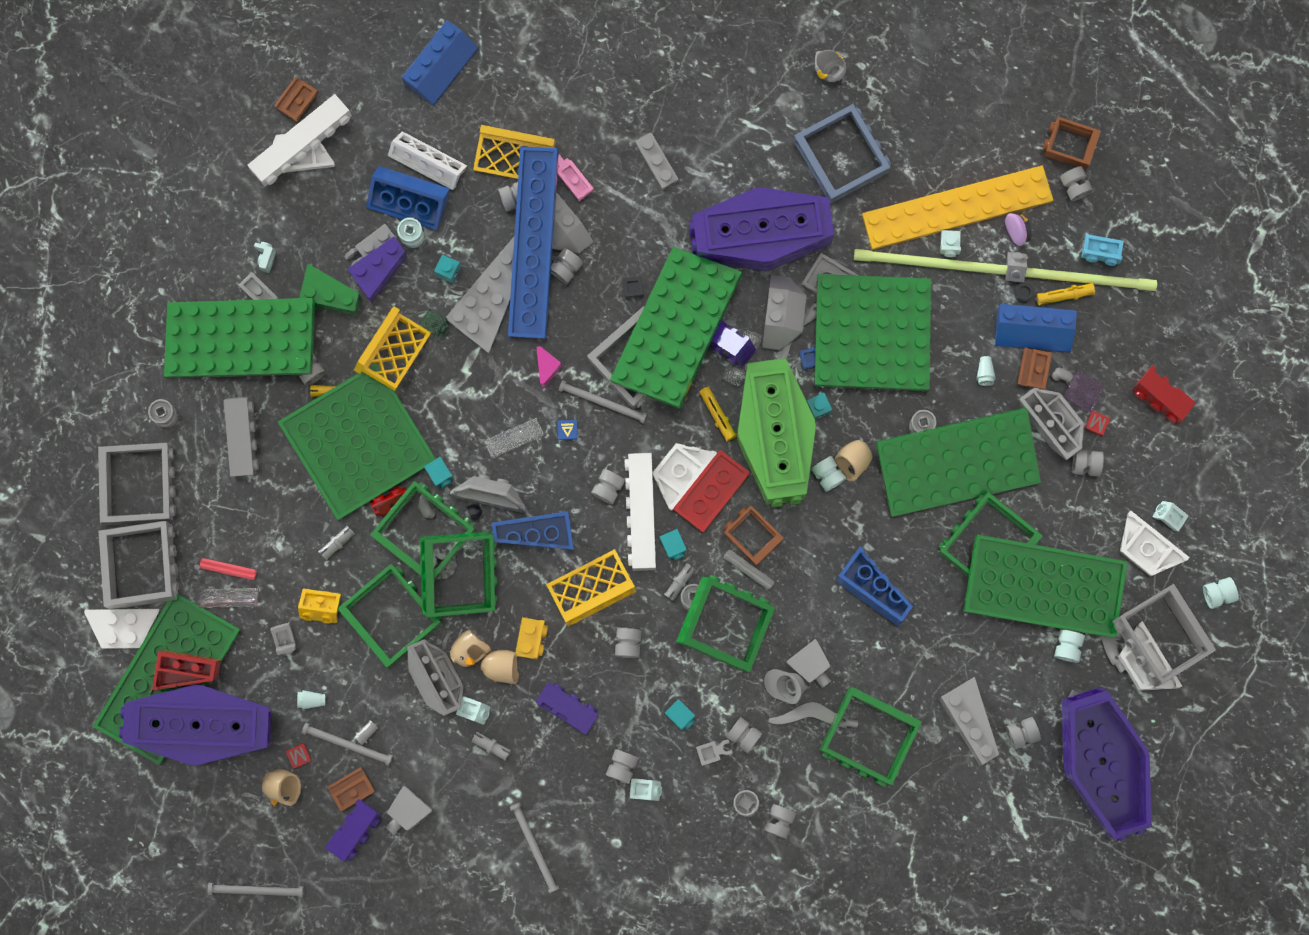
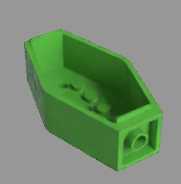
M786 358L748 363L737 433L738 445L766 505L780 507L783 506L782 503L790 502V505L801 504L802 500H805L808 488L816 430L815 419ZM773 388L775 393L769 394L767 390ZM778 425L780 426L781 430L779 432H775L773 430V427ZM781 463L786 464L785 470L779 468Z

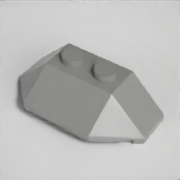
M556 193L552 249L562 251L566 248L571 252L580 254L593 244L594 241L582 222Z
M771 275L762 349L781 351L803 332L807 295L790 277Z
M1033 388L1019 399L1022 408H1027L1029 421L1051 449L1065 460L1082 449L1084 422L1060 393Z
M486 475L473 476L450 491V496L453 498L525 514L527 512L525 505L513 486L504 479L494 481L490 480V477Z
M425 639L408 646L409 673L426 705L443 716L460 709L464 686L446 652L430 644Z

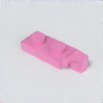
M559 155L557 175L577 200L581 201L593 192L594 188L568 158L563 160Z

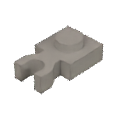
M729 740L722 741L718 746H716L715 741L697 746L696 749L701 765L704 766L720 761L719 755L733 754L732 750L724 751L723 749L725 744H729Z

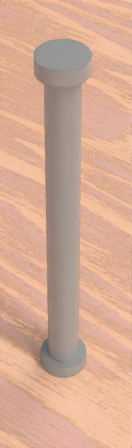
M562 380L559 387L561 392L564 390L640 420L642 424L646 420L648 413H640L569 385L564 380Z
M305 723L302 734L304 735L310 734L384 762L386 766H390L393 755H385L313 728L308 723Z
M519 802L511 806L510 810L514 811L549 887L548 892L552 893L560 889L559 885L556 886L520 808L522 805Z
M209 883L208 895L227 893L298 896L303 898L304 886H299V888L227 886Z

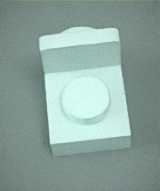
M941 231L940 254H945L946 257H956V255L960 254L961 231Z
M255 243V249L263 252L258 258V267L262 272L269 273L276 252L269 243Z
M1162 501L1157 506L1153 517L1157 520H1162L1172 530L1179 532L1188 515L1174 503Z
M463 696L461 708L457 710L456 715L484 725L489 717L490 706Z
M631 779L630 798L659 801L662 794L660 781Z

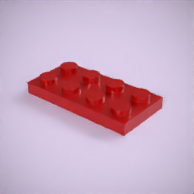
M719 450L675 505L673 511L704 533L750 475V472L722 450Z

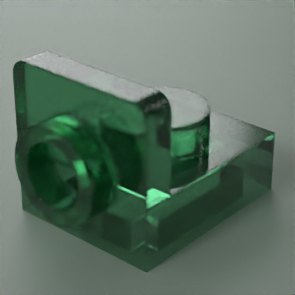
M429 308L419 322V325L436 337H439L440 334L443 335L449 327L447 324L449 322L446 317L440 316Z

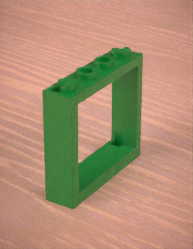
M414 481L370 536L421 576V565L382 535L416 492L464 528L466 533H475L476 530L473 528L475 524L466 517L464 520L458 516L460 512L451 505L449 508L443 504L445 500L435 493L433 496L428 492L429 488L422 482L418 484ZM458 541L434 571V582L467 541Z
M988 492L985 496L980 495L975 501L977 506L973 511L969 509L963 516L965 521L962 525L957 523L952 529L951 533L953 536L949 540L946 538L939 545L941 550L938 554L969 578L970 569L947 551L986 503L1029 536L1028 544L1036 545L1043 535Z
M489 532L420 537L423 615L426 617L495 611L496 601L498 600L495 594L497 577L494 575V567H496L497 562L494 556L496 543H494L493 534ZM482 540L484 602L435 607L433 543Z
M392 564L338 608L388 669L408 654V646L426 639L442 625L440 622L441 616L429 617L433 623L390 659L352 614L350 609L392 574L422 608V595L419 597L415 592L417 587L411 580L407 582L402 577L405 573L398 565L394 567Z
M712 575L710 577H702L676 642L736 669L750 672L775 607L769 605L770 601L764 598H759V600L754 598V594L751 592L736 590L737 586L726 583L725 585L720 583L721 579ZM711 587L763 609L743 661L691 638Z
M849 687L819 751L823 752V757L831 761L834 758L841 761L839 765L850 770L853 767L857 769V774L868 779V776L876 779L875 783L880 786H892L922 721L854 687ZM851 698L910 726L886 777L828 748Z

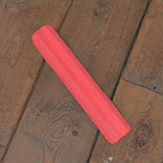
M202 558L200 561L201 569L249 580H255L257 571L254 569Z

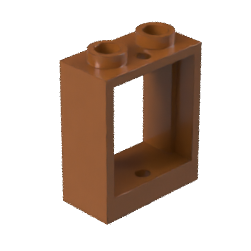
M1057 117L1056 121L1051 122L1049 127L1050 139L1046 138L1043 145V150H1046L1044 157L1074 167L1082 166L1084 170H1087L1101 131ZM1058 129L1089 138L1083 159L1051 150Z
M751 505L748 509L744 507L737 514L739 518L735 522L731 520L726 524L723 535L757 567L784 538ZM750 515L773 537L755 556L731 534Z

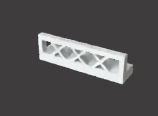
M403 131L392 141L388 153L389 157L451 190L456 187L460 175L467 168V165Z

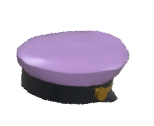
M1024 210L1021 215L1009 213L1005 218V225L1012 241L1018 246L1030 242L1032 230L1027 212Z

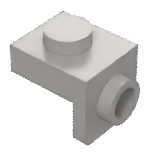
M1008 252L1005 280L1024 282L1027 271V254Z
M290 622L271 627L277 655H289L296 650V641Z

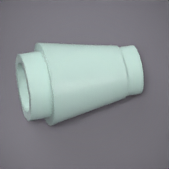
M988 356L981 357L977 381L981 386L993 385L996 377L992 358Z
M304 690L297 694V708H302L303 710L325 706V694Z

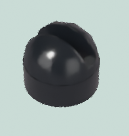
M477 504L467 506L472 521L482 515L481 507Z

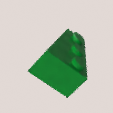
M307 264L299 298L315 299V308L358 316L362 299L360 294Z

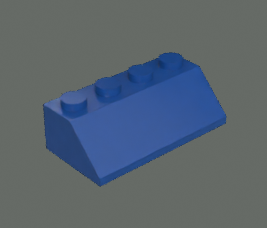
M446 20L402 76L404 85L434 106L478 50V46L461 29Z
M379 166L371 178L366 208L402 220L414 218L418 220L421 226L437 231L447 206L450 188Z
M1000 304L997 309L995 346L1026 347L1028 349L1071 353L1076 330L1077 311Z

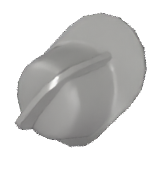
M772 669L766 673L764 678L767 692L772 697L790 704L798 703L804 691L808 689L803 678L797 673Z

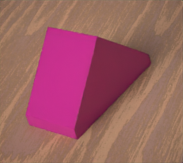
M539 346L537 347L541 388H544L562 368V364Z

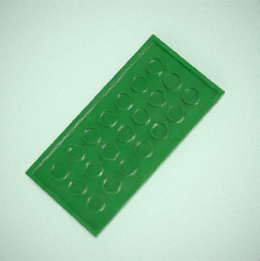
M673 247L610 378L611 383L680 409L743 275L742 272Z
M315 299L168 302L164 377L193 378L312 374Z
M1027 408L876 441L890 515L892 517L977 498L980 495L985 496L988 492L994 494L1041 483Z
M977 534L975 536L963 612L1116 638L1117 631L1113 620L1120 616L1128 561Z
M177 594L178 600L167 601L92 726L160 766L165 759L164 756L122 743V739L119 738L120 727H123L124 719H121L120 716L121 707H124L125 702L193 685L208 687L210 682L152 690L158 652L166 650L219 659L222 663L241 631L239 628ZM154 720L152 722L153 727L157 728L160 722Z

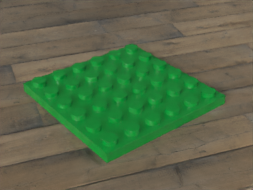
M817 274L814 386L929 391L931 279Z
M377 363L369 367L374 372L381 371ZM364 372L356 374L278 421V424L337 520H340L424 469L425 465L435 460L434 455L395 391Z

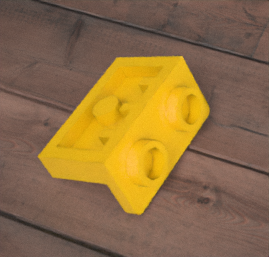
M303 589L298 606L299 618L306 621H322L327 624L337 623L341 594Z
M522 617L515 652L517 657L538 660L539 656H543L544 645L541 644L542 637H546L548 630L545 620L539 621Z

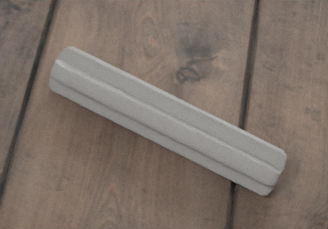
M728 550L724 555L725 560L767 590H770L774 585L772 579L732 550Z

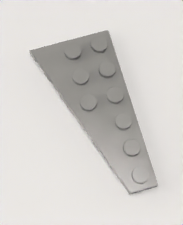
M514 237L445 318L446 321L488 354L491 352L492 345L510 303Z

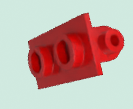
M396 487L390 491L391 493L385 496L381 494L372 499L373 501L370 504L371 508L376 507L373 509L375 516L387 514L392 509L390 504L393 503L395 505L406 492V487Z

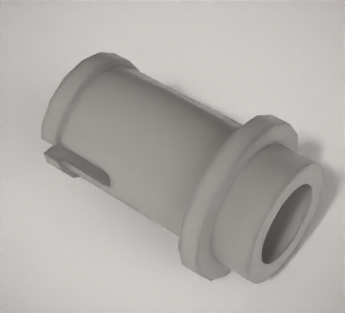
M369 720L358 733L356 732L354 738L361 745L367 744V740L379 728Z

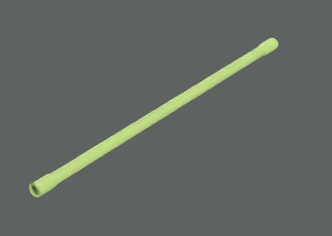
M862 249L854 250V260L876 261L1006 275L1007 265L881 253ZM1027 268L1025 276L1136 288L1147 291H1156L1157 280L1132 279Z

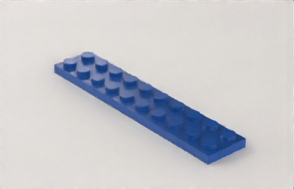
M520 146L508 326L509 337L547 339L558 148Z

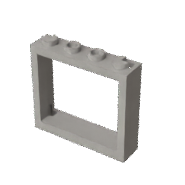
M644 306L587 355V360L632 409L644 405L647 401V396L638 393L633 398L624 387L611 383L610 378L612 374L601 364L599 359L635 328Z
M168 443L98 447L101 524L121 525L173 521L176 506L173 505V497H175L176 491L175 486H172V478H175L172 459H174L175 455L171 445ZM162 451L163 513L112 516L110 454Z
M162 521L99 531L104 607L111 610L178 600L179 585L176 582L178 567L174 559L177 551L175 545H173L175 532H173V526L170 523ZM161 530L165 592L117 599L113 537Z
M1174 584L1113 620L1116 631L1122 635L1127 648L1132 651L1136 657L1137 664L1142 667L1146 673L1147 680L1153 684L1154 688L1216 651ZM1162 597L1198 651L1197 655L1163 676L1126 620Z

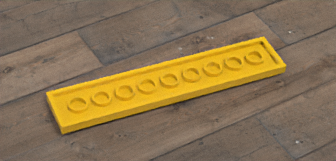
M1042 165L862 213V219L871 249L875 250L936 234L942 230H951L1052 203L1053 197Z

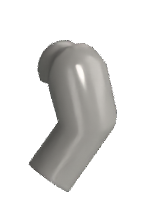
M1056 368L1052 372V378L1055 381L1065 380L1070 390L1079 386L1070 371Z
M421 495L418 503L419 511L425 518H434L436 515L435 509H432L429 501Z

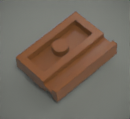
M295 76L274 107L295 122H298L319 92Z
M1025 347L1017 385L1045 390L1052 353Z
M362 767L327 787L341 812L355 805L358 799L363 800L376 792Z

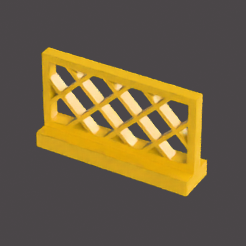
M481 125L473 170L518 179L514 168L519 165V162L511 166L507 157L516 152L520 158V154L517 151L520 149V146L555 148L556 141L552 138ZM484 138L492 140L495 144L487 152L482 146ZM505 142L510 143L513 147V150L506 155L499 148ZM497 148L503 157L493 163L488 154ZM487 156L491 165L487 168L478 167L480 159ZM505 159L510 168L501 172L495 165Z
M393 306L354 368V371L361 374V372H364L394 391L431 334L430 331L399 313L400 309ZM398 321L406 324L407 329L398 330ZM413 332L423 334L424 338L415 340ZM409 333L411 341L402 342L400 335ZM396 335L398 343L390 344L388 337ZM413 345L415 352L406 354L404 346ZM400 347L402 355L393 356L391 348ZM387 349L390 357L381 358L379 351ZM404 359L406 366L397 368L395 360ZM391 361L393 369L384 370L382 362ZM378 363L381 371L374 372L369 369V366ZM395 373L397 378L395 384L387 379L386 374Z
M615 549L546 584L568 627L637 592ZM615 557L617 562L614 569L604 566L607 559ZM593 566L600 568L598 576L587 575L589 568ZM603 569L613 572L610 581L600 579ZM616 573L624 575L627 580L621 584L613 582ZM573 576L583 577L580 586L570 584ZM586 578L596 581L593 590L583 587ZM598 583L609 584L607 591L603 593L597 592ZM558 584L566 586L563 595L555 593L552 587ZM569 587L579 589L576 599L566 596ZM581 591L591 593L588 601L579 600ZM564 599L574 602L572 609L566 612L562 608Z

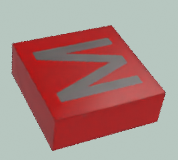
M1092 411L1084 429L1103 436L1110 418Z
M304 743L286 751L293 769L312 762Z

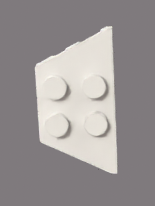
M285 134L276 135L273 144ZM320 144L316 149L308 151L305 158L301 161H296L292 164L288 172L335 167V163L324 146Z
M676 443L657 466L652 475L670 511L673 510L717 452Z
M1129 511L1120 553L1151 577L1190 558L1135 513Z
M85 610L84 613L102 649H139L161 610Z
M1143 621L1140 622L1134 629V633L1163 676L1170 672L1172 668ZM1125 644L1118 658L1139 691L1178 689L1182 687L1178 678L1174 676L1154 688L1153 684L1147 680L1146 673L1142 667L1137 664L1136 657Z

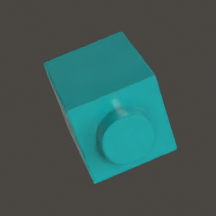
M442 255L434 272L437 278L454 284L461 265L458 261Z
M825 393L806 401L815 421L830 415L832 412Z
M441 457L424 466L437 489L440 487L443 489L452 483L451 480L454 478Z
M678 529L660 536V541L669 560L674 559L676 561L684 557L687 549Z
M679 699L665 712V715L681 731L684 728L688 730L695 723L693 720L695 715Z

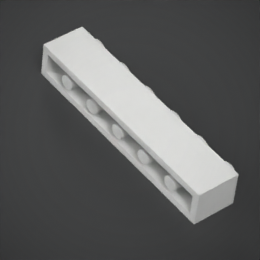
M334 94L248 164L250 171L264 187L273 184L281 173H286L291 169L292 164L305 158L306 153L311 149H316L325 137L332 136L336 131L335 129L340 125L343 126L348 123L351 117L349 109Z
M628 454L629 459H625V471H629V478H625L626 490H630V497H626V508L630 509L631 516H627V528H631V535H627L628 547H632V554H628V565L632 566L633 571L656 570L652 454Z

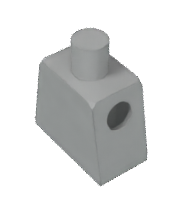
M816 639L786 661V665L799 674L808 685L816 680L821 688H824L831 682L825 674V671L831 666Z
M403 786L387 811V814L393 819L386 828L393 835L401 827L406 831H410L428 817L433 810L408 787Z

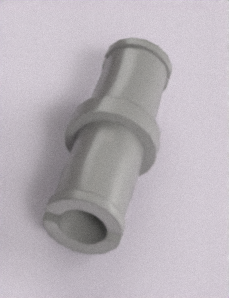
M346 525L335 537L332 536L330 538L331 541L318 552L325 560H328L338 549L341 550L343 548L342 545L354 536L355 533Z
M686 563L678 576L673 578V583L664 595L675 601L683 587L687 586L686 583L696 569Z
M478 731L472 739V743L485 749L488 754L492 753L504 761L511 754L512 750L507 749L497 743V740H491Z

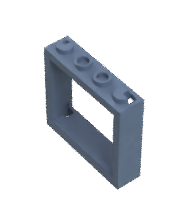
M854 104L794 135L793 141L823 193L829 198L830 204L889 173L891 162L889 158L882 154V147L877 139L874 140L871 135L872 130L870 126L864 123L862 112L859 108L856 109ZM851 115L879 162L880 167L835 190L805 139Z

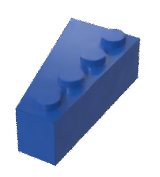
M568 511L491 523L494 542L574 550Z
M861 546L835 581L898 627L913 607L902 593L892 585L889 578L879 570L876 563L866 555Z

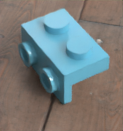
M1086 234L1081 258H1086L1089 262L1102 261L1106 265L1115 266L1122 261L1123 256L1121 255L1124 241Z

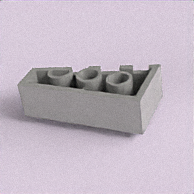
M253 396L224 399L230 476L254 475L256 470L259 469V462L255 458L257 441L254 436L256 427L253 415Z
M975 677L939 698L979 766L999 755Z

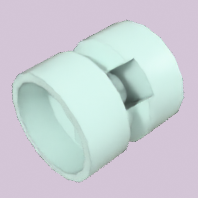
M405 218L399 223L397 232L403 245L408 248L420 246L424 241V232L418 220Z
M832 456L819 462L811 469L815 477L821 479L820 484L825 492L830 491L846 480L841 469H836L837 463Z
M1230 577L1219 580L1218 584L1213 582L1203 586L1204 597L1210 609L1222 606L1223 602L1229 604L1239 599L1236 585Z
M1060 630L1058 639L1061 645L1056 646L1054 657L1064 661L1079 663L1081 651L1078 648L1082 647L1085 635L1069 630Z

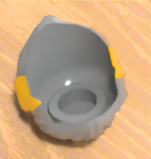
M834 50L817 51L815 55V70L818 77L828 82H836L843 79L846 73L844 57Z

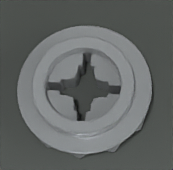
M439 548L433 551V571L436 570L435 567L438 564L436 558L438 557V559L443 561L449 554V550ZM455 557L446 567L447 570H444L437 579L449 578L455 572L457 567Z

